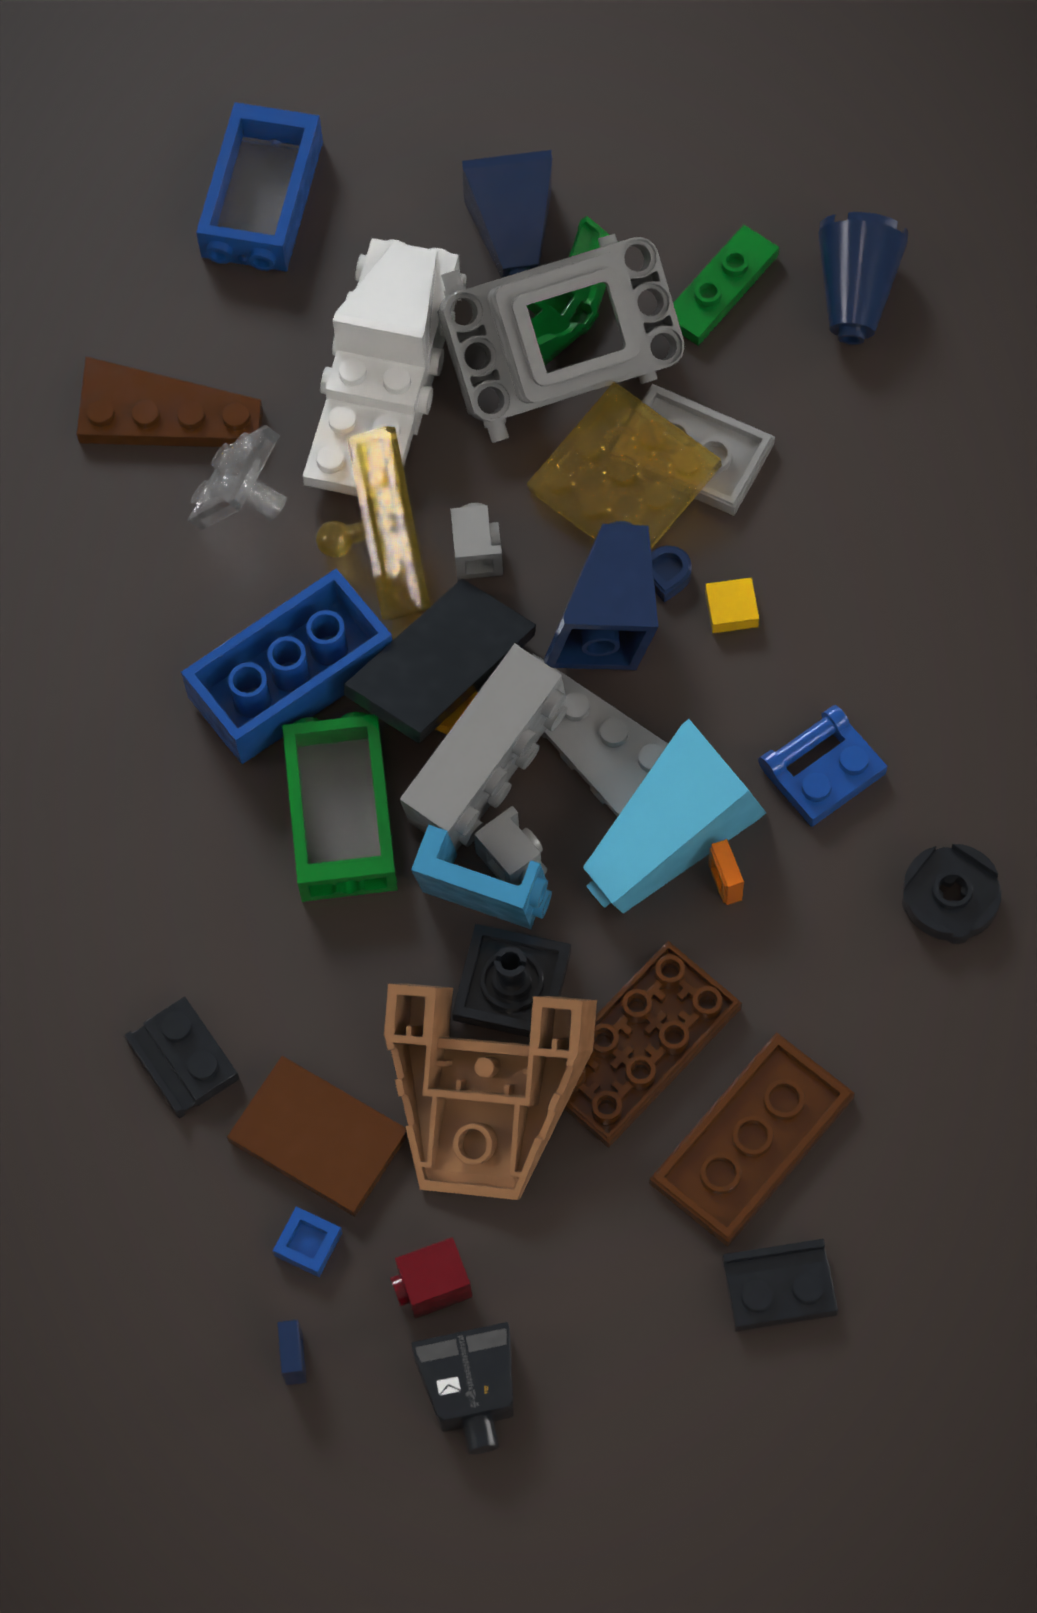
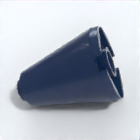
M848 212V218L845 221L835 222L834 214L827 216L820 222L818 238L829 328L831 333L838 336V340L842 343L862 344L865 342V339L874 336L908 244L907 228L905 227L902 232L897 230L898 221L893 218L876 213Z

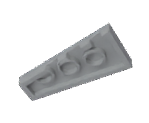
M534 653L532 654L533 656H535L536 658H538L540 661H542V662L544 663V660H543V659H541L540 657H538V656L535 655ZM552 668L563 675L566 695L564 706L568 709L556 729L552 732L546 729L541 736L547 738L560 752L562 760L571 770L575 769L590 786V791L602 804L605 803L618 817L668 743L558 669Z

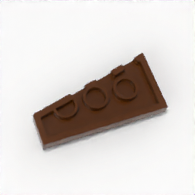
M85 357L77 438L79 444L259 448L263 407L261 399Z

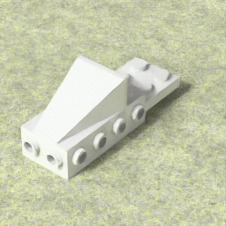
M372 238L367 255L361 254L359 256L355 274L356 281H358L357 287L353 292H348L345 302L335 312L333 318L335 336L332 354L335 358L332 367H325L322 374L320 391L321 394H326L327 399L303 473L305 486L393 503L413 434L417 435L423 414H428L431 408L433 388L431 385L434 375L439 376L444 361V349L442 348L445 336L437 313L441 302L445 298V287L441 275L455 270H459L460 273L458 254L449 253L441 248L426 249L406 245L399 240L385 241ZM460 273L462 283L466 285V274ZM456 301L452 304V307H451V316H452V318H453L454 321H455V311H454V307H455Z

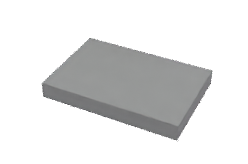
M652 384L611 453V462L735 516L773 448L775 436Z

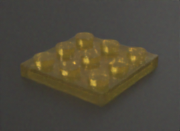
M614 381L528 481L527 487L530 492L593 539H596L602 524L627 521L633 525H649L652 549L719 470L722 463L718 456Z

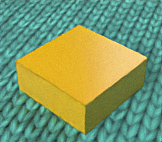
M752 577L705 584V596L712 633L759 627V614Z

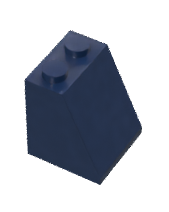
M627 521L602 524L544 657V663L551 668L637 670L658 629L649 525H633Z

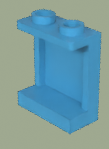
M428 824L411 869L422 892L528 929H532L536 917L544 918L551 900L552 891L547 890L548 880L545 878L540 863L530 861L520 885H514L455 865L457 852L447 830Z

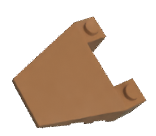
M388 984L384 1036L387 1049L391 1050L397 1074L395 1084L398 1097L402 1096L408 1126L405 1127L420 1190L519 1200L593 1052L597 1000L533 996L530 1043L519 1044L449 1037L453 988Z

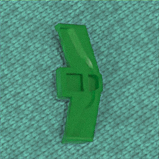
M585 216L579 222L578 231L569 257L600 248L598 238L610 234L588 216ZM600 282L527 305V308L535 314L531 322L545 366L579 336L589 332L599 316L598 309L606 288L604 283Z

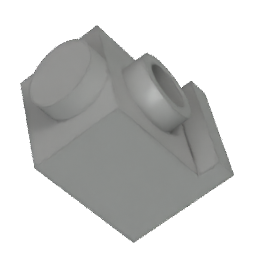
M469 503L461 508H451L457 580L502 576L503 563L499 523H489L488 505Z
M513 806L474 833L476 854L499 880L520 885L531 860L540 863L544 875L546 874L547 868L541 862L542 845L531 830L526 827L523 830L519 828L518 812Z

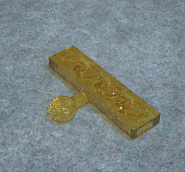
M384 426L348 437L347 443L363 521L348 526L340 521L324 523L316 535L317 546L324 555L337 558L345 555L353 543L367 540L382 620H394L426 611L431 606L395 427Z

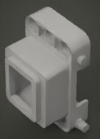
M611 234L598 238L600 248L468 289L462 283L459 270L441 275L445 287V298L441 302L437 313L467 412L475 419L483 421L485 428H488L492 443L509 438L505 425L507 417L638 376L641 384L658 379L657 370L670 367L680 360L685 349L684 339L658 251L650 240L643 237H634L617 242L616 235ZM630 246L637 247L644 256L643 266L637 272L629 269L625 263V252ZM600 282L604 283L607 287L621 334L623 348L616 352L547 373L527 305ZM644 290L650 291L657 301L656 310L650 316L644 315L638 308L637 300ZM458 299L467 301L472 307V319L466 325L457 324L451 316L452 304ZM658 334L667 338L670 346L668 355L662 360L657 359L652 354L650 347L652 339ZM472 343L480 345L486 353L485 363L478 370L470 368L464 358L465 350ZM487 387L495 390L499 396L498 408L491 414L483 412L478 405V396Z

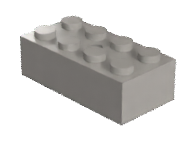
M514 643L400 798L408 822L423 833L426 832L428 824L447 830L456 852L462 844L466 847L471 845L474 841V833L483 827V822L480 821L481 817L490 805L497 808L509 793L512 784L508 781L518 767L523 770L526 769L535 758L540 748L536 742L546 729L551 732L555 730L564 718L568 708L564 706L566 695L563 675Z

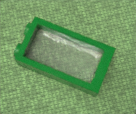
M351 712L336 719L320 720L307 717L298 719L293 724L282 725L297 884L301 901L398 891L378 717L374 714L368 715L363 712Z

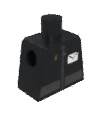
M508 1322L411 1342L416 1366L442 1431L463 1428L469 1454H482L499 1448L494 1421L514 1416L511 1336Z

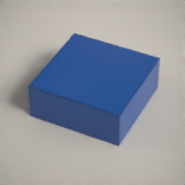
M296 1206L273 1249V1254L287 1263L320 1277L342 1235V1229Z

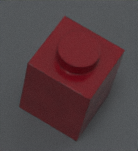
M453 1237L395 1258L398 1275L390 1277L400 1307L410 1304L414 1318L472 1298L471 1284Z

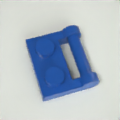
M832 705L822 712L821 720L776 752L769 750L758 758L759 765L766 776L811 827L883 777L887 772L888 766L852 727L846 714L837 705ZM831 735L837 738L840 742L839 745L794 777L787 770L786 767Z

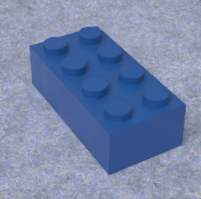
M335 568L183 670L181 674L188 698L238 761L244 764L283 737L282 725L293 724L301 718L313 717L344 696V684L391 643L393 639L388 629L338 569Z

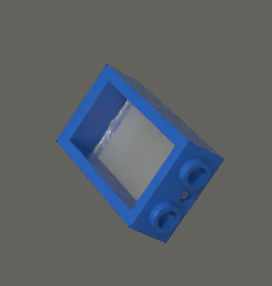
M234 102L196 231L201 258H207L220 264L232 262L250 265L263 271L272 269L287 271L323 144L319 115Z

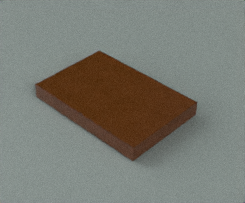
M281 1056L228 1134L227 1139L229 1143L355 1217L408 1136L404 1126L286 1057Z

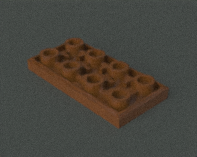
M667 941L596 1014L593 1052L564 1110L609 1148L741 1010L742 1002L670 941Z

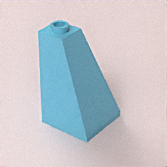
M690 719L680 726L583 866L584 870L593 879L586 886L604 908L612 903L624 914L709 854L711 844L726 839L729 841L766 814V811Z

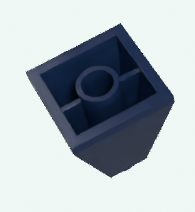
M551 150L462 161L464 202L501 278L539 267L551 196Z

